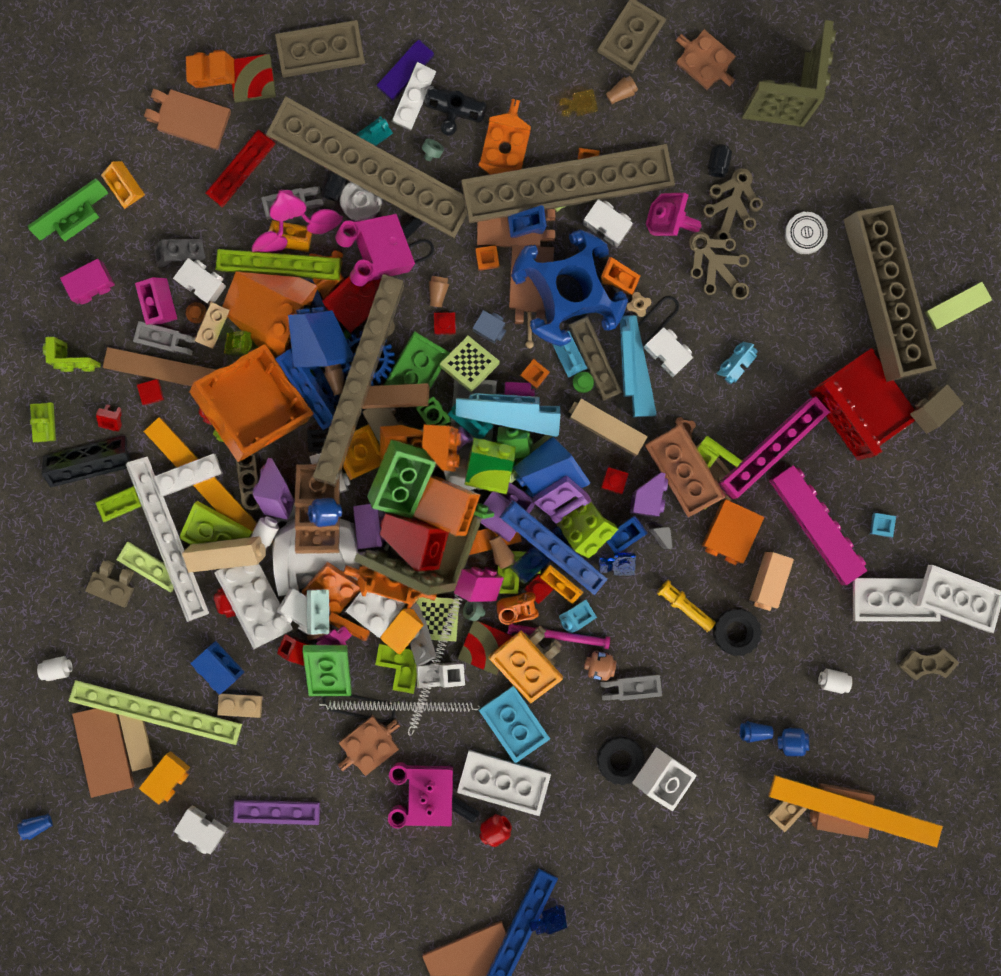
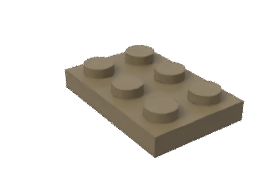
M629 0L597 52L633 74L665 24L666 18L637 0Z

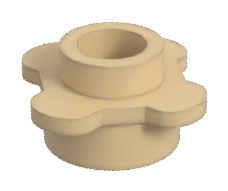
M635 292L632 295L633 299L627 304V310L636 313L639 317H643L646 314L645 310L651 305V299L644 298L639 292Z

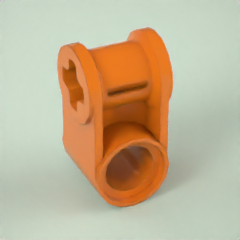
M526 592L500 599L496 604L500 622L510 625L538 617L539 612L535 608L534 603L536 599L535 594Z

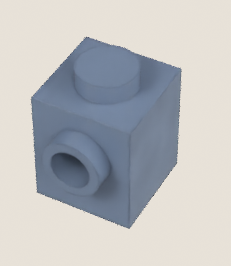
M484 310L473 326V332L493 344L497 340L501 341L507 330L504 329L505 323L500 315L494 312L491 315Z

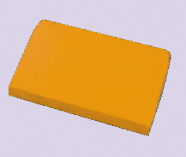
M122 161L112 162L101 174L124 209L145 195Z
M272 220L269 231L278 233L279 221ZM283 222L282 236L287 239L285 248L309 252L312 233L307 231L306 226Z
M551 565L540 576L542 580L572 604L583 594L582 590Z
M402 609L380 638L396 653L401 654L424 624L414 609Z

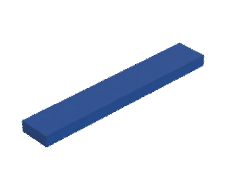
M512 500L499 516L593 595L607 581L608 578L515 501Z
M540 868L537 869L486 976H512L558 880L556 876Z

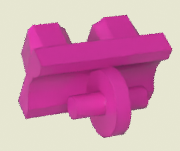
M342 626L338 630H331L329 634L317 638L318 642L316 645H347L345 642L351 637V634L346 627Z

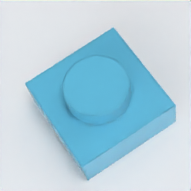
M873 513L870 534L893 537L896 516Z

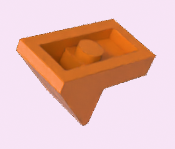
M609 257L601 275L602 284L613 285L629 295H633L640 279L639 274L612 257Z

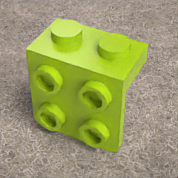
M45 337L46 343L43 344V354L46 356V363L52 365L54 369H60L61 372H73L74 368H78L82 371L91 372L95 371V368L101 367V363L92 358H67V343L55 337Z
M592 502L585 506L581 505L562 517L563 520L557 523L558 528L574 551L588 559L619 530L614 523L602 517Z

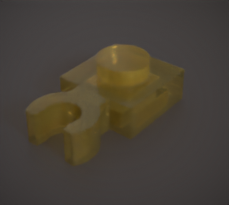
M593 89L573 93V100L568 98L559 100V106H568L567 110L562 111V116H569L572 111H576L577 116L597 112L598 110Z

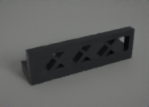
M124 435L44 455L42 475L51 488L127 469V462L132 461L127 452V438ZM121 444V448L111 450L114 446ZM100 450L97 454L90 455L92 452ZM80 455L76 459L70 460L73 456ZM59 460L56 464L49 466L50 462Z

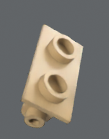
M210 302L194 341L213 349L230 310Z

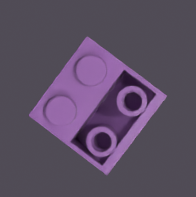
M268 458L266 464L261 468L259 482L253 488V496L264 515L288 520L295 500L273 459Z
M666 473L655 475L632 492L631 514L657 517L661 512H664L665 500H662V495L664 491H667L668 479L665 478Z
M510 482L507 494L494 491L490 493L484 505L488 506V510L495 512L492 518L481 520V524L497 535H501L507 542L511 541L517 531L499 516L512 500L528 513L535 506L533 498Z
M371 504L353 506L357 548L384 547V542L387 541L380 535L381 521L385 516V511L373 509Z

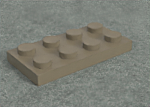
M358 20L275 34L283 78L365 64Z

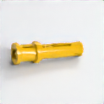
M669 579L657 591L656 594L658 596L662 595L671 603L670 606L679 608L706 632L710 631L716 624L714 620L691 603L683 591L680 592L671 585Z

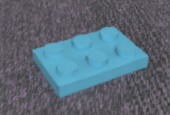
M514 685L479 709V712L514 763H517L550 740V737Z

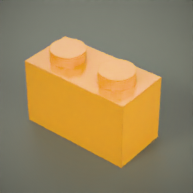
M170 751L162 758L139 789L158 805L164 800L168 802L176 793L173 790L178 783L182 785L188 778L189 774L187 771L190 769V766Z

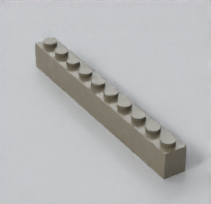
M385 274L381 278L313 475L316 481L336 487L404 289L403 280Z

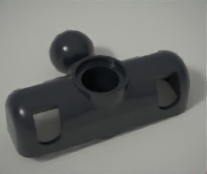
M429 86L426 91L425 106L448 114L447 119L442 122L440 127L444 135L451 136L456 132V116L478 123L483 121L487 109L484 101H476L472 97L463 95L460 91H449L443 88L440 90L434 86ZM430 99L438 101L437 107L429 104ZM452 100H458L460 101L461 105L458 107H454L450 104V102ZM471 111L478 113L477 119L470 117Z

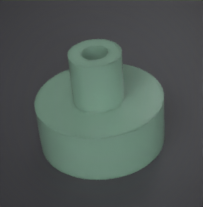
M427 138L422 145V150L425 152L424 159L431 161L433 157L440 158L444 147L439 142Z
M467 601L463 608L465 619L477 621L486 612L483 609L482 602Z

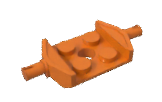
M511 99L508 113L492 116L489 119L487 135L479 162V167L488 175L522 169L531 127L518 117L519 100H516L515 104V99ZM504 142L511 145V150L507 154L499 151L500 145Z
M346 565L343 574L358 579L357 582L364 597L367 592L407 603L406 609H411L419 598L424 597L435 601L437 594L427 596L400 582L391 581L387 576L365 566H360L359 569Z

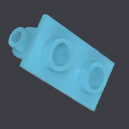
M567 331L571 337V342L562 347L552 345L569 378L587 369L570 332Z
M742 342L737 345L732 356L721 364V369L717 374L726 377L725 380L729 384L736 382L744 373L740 365L743 364L748 368L757 357L758 351L753 347L754 344Z

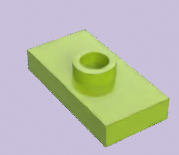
M134 486L95 502L103 522L142 507Z

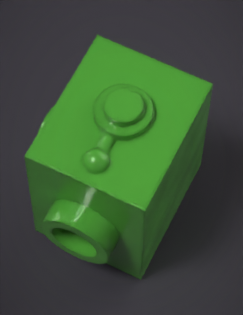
M434 396L429 399L428 406H418L416 408L427 425L448 426L451 424L449 415L443 411L441 403Z
M507 426L498 427L496 443L516 447L514 459L526 458L531 454L533 438L530 437L529 431Z

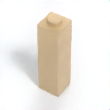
M583 399L579 403L574 402L569 410V413L572 414L570 420L634 456L638 455L648 437Z
M260 536L191 544L182 555L189 573L258 565L266 556V548Z

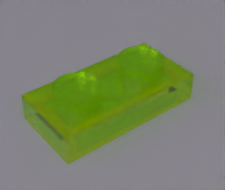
M238 331L227 333L224 354H248L252 346L251 332Z

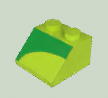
M474 438L469 453L464 485L507 494L516 447Z

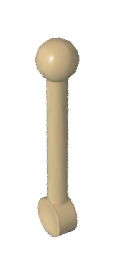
M527 312L528 341L526 342V347L532 348L534 346V343L532 341V330L530 327V321H532V312Z

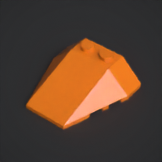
M236 271L222 307L230 310L227 317L258 347L266 344L276 359L292 348L288 315L297 314L296 310L303 309L304 305L311 306L318 285L300 277Z

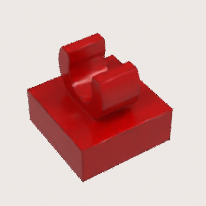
M106 405L104 409L99 408L96 413L98 427L119 432L122 426L120 418L122 416L121 408L118 407L116 412L111 411L110 405Z

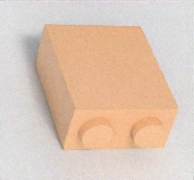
M774 552L764 553L749 599L755 602V607L771 611V608L778 609L794 559Z

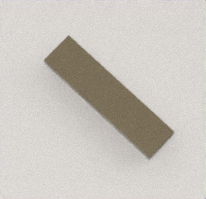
M588 316L568 324L602 400L605 401L622 393Z

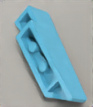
M635 315L623 316L620 321L623 397L632 396L633 417L656 416L653 392L637 317Z
M474 393L470 394L469 399L456 398V416L555 437L559 435L560 406H539V397Z

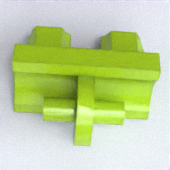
M52 402L30 404V424L32 425L33 442L56 441L54 404Z

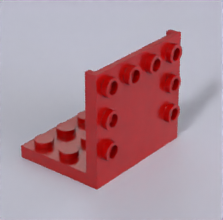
M873 348L864 352L809 391L812 398L816 396L830 411L826 418L857 461L874 457L881 453L880 446L915 421L910 415L915 409L894 380L886 382L882 363L875 355Z

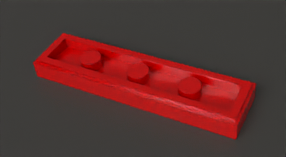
M258 129L205 194L223 208L275 146V142Z

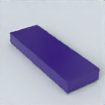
M418 39L377 84V88L393 101L407 86L416 63L418 62L425 66L434 56V52Z

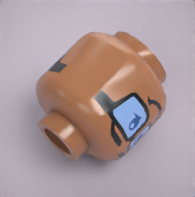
M594 651L591 657H586L584 669L588 670L589 678L607 681L610 677H614L617 661L613 660L611 654Z

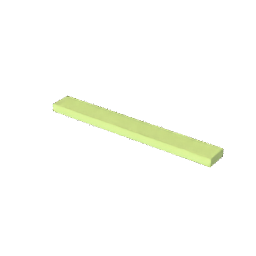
M75 680L69 701L233 745H237L242 728L240 723Z

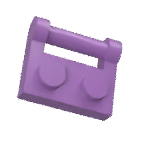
M567 475L533 496V502L546 512L554 523L563 520L562 517L581 505L585 506L591 502L590 496ZM575 496L577 497L575 500H573V501L570 502L569 504L565 505V506L562 507L561 509H559V510L556 509L557 507H559L560 505L564 504L565 502H567V501L570 500L571 498H573V497H575Z

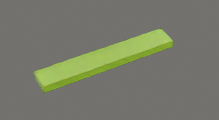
M218 249L215 270L340 281L342 259Z

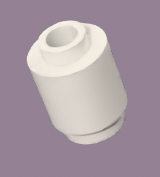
M268 516L260 518L251 537L260 536L262 543L267 548V546L271 545L279 530L277 521Z
M65 656L44 660L37 666L39 678L46 681L69 677L73 669L71 661Z
M826 668L824 672H820L818 684L821 685L823 690L840 694L844 692L849 693L852 687V677L848 676L847 673Z

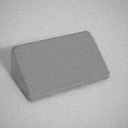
M669 527L649 529L663 549H672L671 530Z

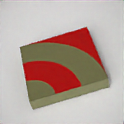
M270 54L234 59L235 83H232L235 103L277 97Z
M473 621L458 659L497 675L499 669L489 659V655L512 638L513 635L480 621Z

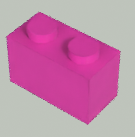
M99 259L60 278L71 301L77 304H86L92 300L91 297L97 294H105L111 290L110 287L115 285L105 264Z
M152 277L135 283L146 325H161L177 320L167 278Z
M477 567L462 569L454 593L469 602L496 601L504 577L496 574L497 571L489 567H485V569Z

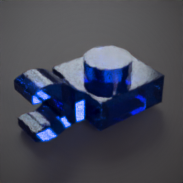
M614 553V558H599V572L607 573L613 570V575L635 576L636 555L635 553Z
M561 905L542 911L541 919L530 922L531 931L536 930L537 935L543 933L550 935L567 928L565 909Z

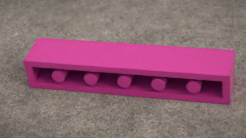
M816 396L808 399L747 455L738 467L733 468L718 482L721 489L730 499L739 498L827 416L830 411Z
M794 465L789 466L770 479L769 482L840 584L848 585L867 572L865 568L866 562L859 554L856 555L853 551V543L848 537L844 538L840 532L841 526L835 519L832 520L828 515L829 509L816 498L817 492L810 484L807 485L803 479L805 475L799 467L795 468Z

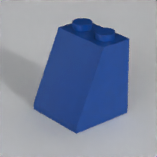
M323 307L299 309L296 310L297 314L288 315L294 367L330 366L353 361L354 355L332 310L324 311Z
M553 436L513 467L517 473L515 479L522 487H527L525 492L531 498L566 475L581 488L590 484V481L573 456Z

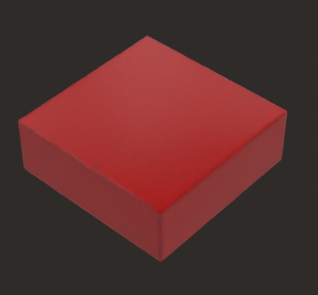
M158 379L137 385L143 406L164 400Z

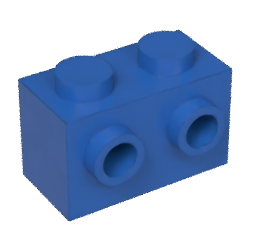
M217 641L190 663L195 671L219 695L244 673L242 668Z

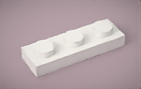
M418 62L416 63L391 122L411 131L425 99L426 91L431 85L436 71Z
M211 454L154 477L161 496H166L219 476L223 472L216 454Z

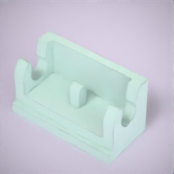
M329 589L307 590V634H329Z

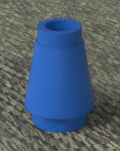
M747 721L740 726V738L747 743L772 739L773 727Z
M46 814L24 819L17 827L22 840H31L53 826L50 815Z

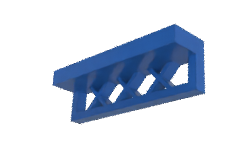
M292 348L277 357L276 361L312 410L313 417L321 429L324 430L331 426L336 411L334 405H338L340 397L333 395V391L319 366L294 367ZM310 369L314 371L316 377L311 374ZM322 387L327 391V395L323 392Z

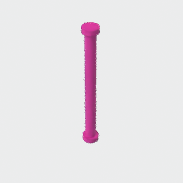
M512 623L508 627V634L512 635V633L522 631L531 636L536 628L514 625ZM545 629L544 638L602 646L604 649H609L610 637L608 636L600 638Z

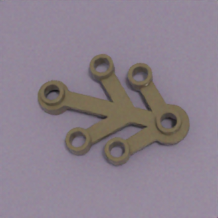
M737 169L732 174L731 180L721 185L715 184L709 190L710 197L717 199L723 192L734 188L732 196L714 205L708 204L703 209L704 217L712 218L715 213L728 207L721 230L715 233L713 239L721 240L719 238L721 234H724L726 239L731 238L729 230L736 211L743 222L742 227L745 231H752L756 226L755 219L749 216L740 199L743 191L749 201V209L753 212L759 211L763 205L762 200L755 196L750 186L753 178L747 169ZM739 176H744L746 181H740ZM718 189L719 194L715 195L712 190ZM752 202H758L759 207H753ZM711 208L713 214H707L706 209ZM746 222H752L753 227H747Z
M704 232L694 233L689 239V246L694 251L693 267L690 269V276L694 279L702 277L703 269L701 264L704 254L708 259L707 280L703 286L704 293L713 295L716 292L715 278L717 270L731 287L732 296L739 300L745 299L749 294L748 286L745 283L738 282L724 264L746 267L749 264V257L744 254L738 256L715 255L710 247L724 248L726 251H732L736 247L735 240L732 238L725 240L710 239ZM698 238L703 240V245L700 247L696 245ZM729 240L733 243L730 249L726 247V242ZM741 257L746 258V263L743 265L739 263ZM696 268L700 270V275L697 277L693 275V270ZM711 284L713 291L708 293L706 287ZM737 287H742V294H736Z

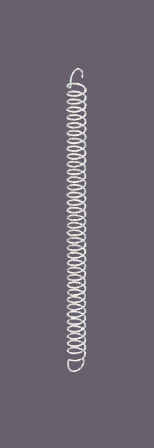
M451 620L445 621L446 624H448L447 622L454 623ZM449 628L442 629L444 632H446L445 630L452 631ZM433 666L434 668L429 667L430 670H432V669H437V670H438V668L435 667V666ZM432 670L433 672L428 671V673H429L430 675H432V676H430V677H436V676H434L433 674H431V673H437L436 671H434V670ZM425 679V681L428 683H423L425 686H427L426 684L433 685L432 683L427 681L429 679ZM427 686V687H422V689H424V688L432 689V688L429 687V686ZM425 694V695H419L420 697H422V696L429 697L427 694ZM422 697L423 699H418L420 702H422V703H418V702H417V704H418L419 706H421V707L415 706V708H416V709H418V708H423V709H424V707H423L422 705H420V704L425 705L426 703L423 702V701H421V700L427 701V699L424 698V697ZM412 714V716H414V717H416V716H422L421 714H419V715ZM416 717L417 719H414V720H413V721L416 722V723H413V722H409V723H410L411 725L415 726L414 724H419V723H418L417 721H415V720H420V718Z
M331 701L329 702V707H327V710H329V708L331 707ZM343 701L341 703V708L343 707V710H345L346 707L347 710H349L347 706V701L345 703V708L343 706ZM358 701V703H357V708H356V706H355V710L358 709V706H359V710L362 709V706H363V710H365V709H364V705H363V701H362V704H361V708H360L359 701ZM374 701L373 709H374V705H375V710L377 711L378 705H379V710L381 711L382 705H383V710L385 711L383 701H382V704H381V709H380L379 701H378V704H377V709H376V704H375V701ZM390 701L391 710H392V711L394 710V705H395V710L397 711V710H398V705H397V709H396V703H395V701H394V705H393V709H392V703H391V701ZM410 702L411 710L413 711V710H414V706H416V703L414 702L413 709H412V703Z

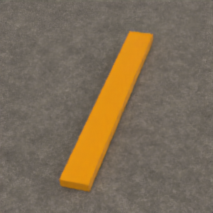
M157 418L144 430V433L176 467L198 460V457L162 418ZM216 477L193 485L217 512L254 531L257 525L256 520Z
M777 775L773 777L768 795L771 798L936 848L943 828L939 824Z

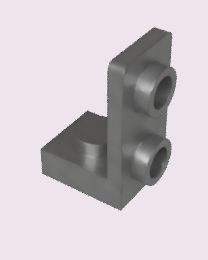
M202 239L160 240L154 246L157 267H166L171 261H186L188 258L192 261L205 259Z

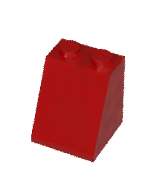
M393 513L385 514L381 521L380 535L415 571L439 570L449 535L448 532L415 517L408 518Z

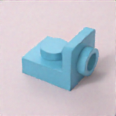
M587 600L580 602L570 610L559 615L561 625L568 633L578 631L597 618Z

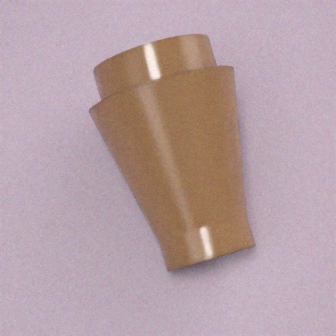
M631 76L623 77L606 93V96L610 103L614 104L634 96L638 88Z
M431 277V281H429V306L442 308V303L449 287L448 278Z
M341 364L324 367V375L333 391V395L342 394L345 385V375Z
M501 535L489 540L495 564L500 569L515 563V555L503 541Z

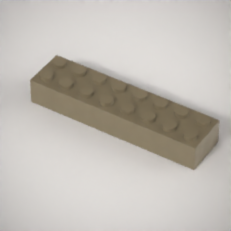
M889 205L853 213L843 220L886 382L937 369L894 206Z

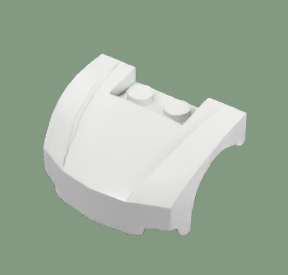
M295 519L288 521L284 527L279 529L273 539V570L278 596L286 595L289 589H295L300 592V589L305 588L327 562L343 572L346 565L356 569L360 567V564L354 561L358 548L355 523L340 519L339 553L296 554Z

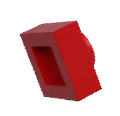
M455 312L434 313L435 335L456 334Z
M537 575L524 590L534 593L535 601L539 604L553 591V588L542 580L540 575Z

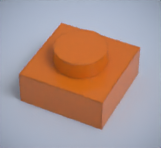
M496 245L475 248L479 271L499 268Z
M533 359L520 376L537 389L549 375L550 371Z

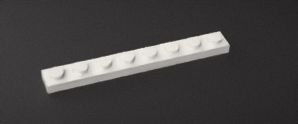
M148 457L127 462V470L186 621L189 622L209 614L194 573H188L182 555L184 552L183 545L164 497L161 496Z

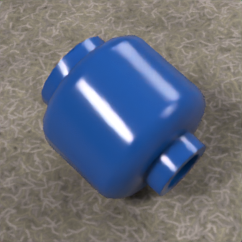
M331 497L313 500L312 504L308 506L310 522L314 523L317 527L335 525L338 522V518L342 516L341 505L337 504Z
M801 728L784 729L782 736H778V749H783L785 756H804L806 751H810L809 734H805V731Z

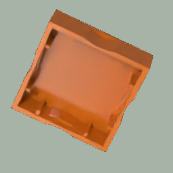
M266 344L240 357L233 364L219 368L193 382L189 391L237 462L242 461L302 426L313 415L312 410L298 390L286 378L282 368Z

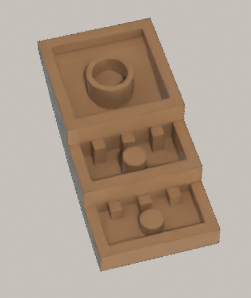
M317 464L296 465V554L339 553L340 517L335 525L317 527L314 523L310 522L308 516V506L315 499L331 497L337 504H340V476L336 487L316 481L313 475Z

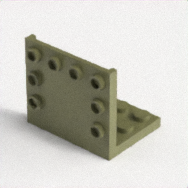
M824 21L823 32L811 51L805 52L801 86L798 87L794 83L775 84L772 80L759 81L743 110L742 119L805 126L824 100L825 88L830 82L831 74L828 73V65H831L833 59V51H830V48L836 36V30H833L834 21Z
M473 515L466 536H455L449 533L439 570L415 571L388 542L384 550H366V552L356 553L354 561L427 596L455 591L461 570L465 568L482 518Z

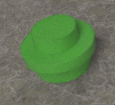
M580 372L575 375L573 387L576 391L587 393L593 388L594 379L589 373Z

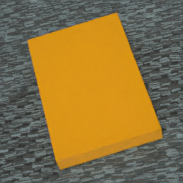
M519 631L489 655L492 663L530 704L563 680L562 674L522 631Z

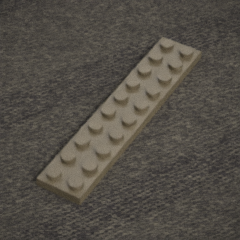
M285 96L266 133L267 137L420 219L446 235L455 238L467 216L464 195Z
M667 144L463 179L461 180L469 223L508 217L543 205L544 210L593 202L598 199L604 200L671 188L675 186L668 147Z

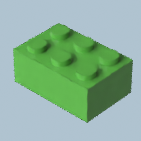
M394 440L390 441L367 495L373 509L408 518L413 517L436 465V462L425 449Z

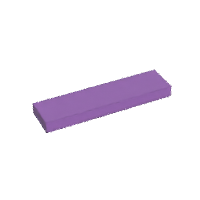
M234 800L233 823L319 825L320 802Z

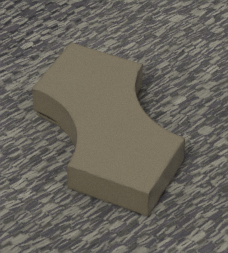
M941 648L938 652L931 655H921L911 650L898 666L912 679L918 680L923 675L930 673L947 678L960 662L944 648Z

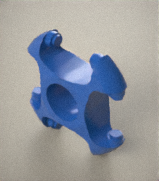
M577 230L569 234L570 242L579 248L578 254L566 260L539 263L534 260L536 255H538V249L536 245L531 244L525 246L519 253L511 273V277L516 285L525 282V278L529 277L542 298L547 324H545L544 320H540V318L530 321L532 332L546 342L561 347L571 342L569 333L564 330L560 331L559 325L561 322L577 315L599 313L604 316L602 320L603 329L609 331L615 329L620 323L628 302L627 296L623 291L615 293L612 301L608 298L597 277L592 256L593 252L599 258L608 256V244L599 237L583 230ZM558 275L572 276L579 282L583 292L581 302H571L560 295L556 286Z

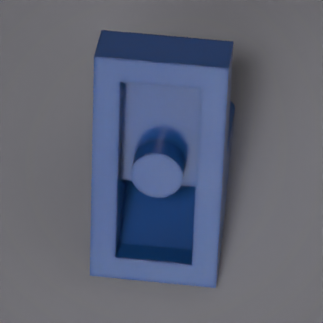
M540 205L508 216L510 237L517 238L530 233L543 234L547 227L544 206Z
M633 516L617 527L619 530L606 542L617 555L645 536L647 531L638 519Z

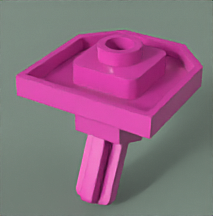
M663 193L651 203L646 220V226L650 234L654 236H677L679 228L694 233L699 232L701 222L685 216L686 212H684L688 194Z

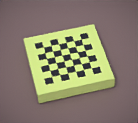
M467 336L440 363V368L472 393L499 365L500 361L471 337Z
M422 597L416 602L421 608L423 617H425L432 640L444 639L456 642L458 612L449 611L454 610L450 607L455 606L452 604V602H456L453 600L454 598L436 597L435 601ZM452 616V617L456 618V619H450V618H448L449 620H451V621L454 622V623H449V622H447L448 624L452 625L453 627L446 626L447 628L451 629L452 631L445 630L446 632H444L442 629H447V628L444 627V625H448V624L445 623V621H449V620H447V617Z

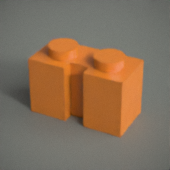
M214 50L213 53H209V56L201 52L194 53L193 56H186L187 82L195 88L235 83L234 58L224 50Z

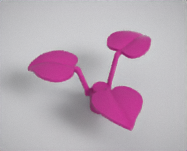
M279 190L277 198L269 211L271 218L279 221V232L268 231L260 235L252 245V252L278 253L282 251L287 245L286 237L282 236L283 221L289 218L293 219V217L302 216L308 223L306 226L307 231L313 234H323L337 227L341 223L343 216L334 210L322 209L315 212L311 218H308L305 215L306 205L301 199L294 196L291 190Z

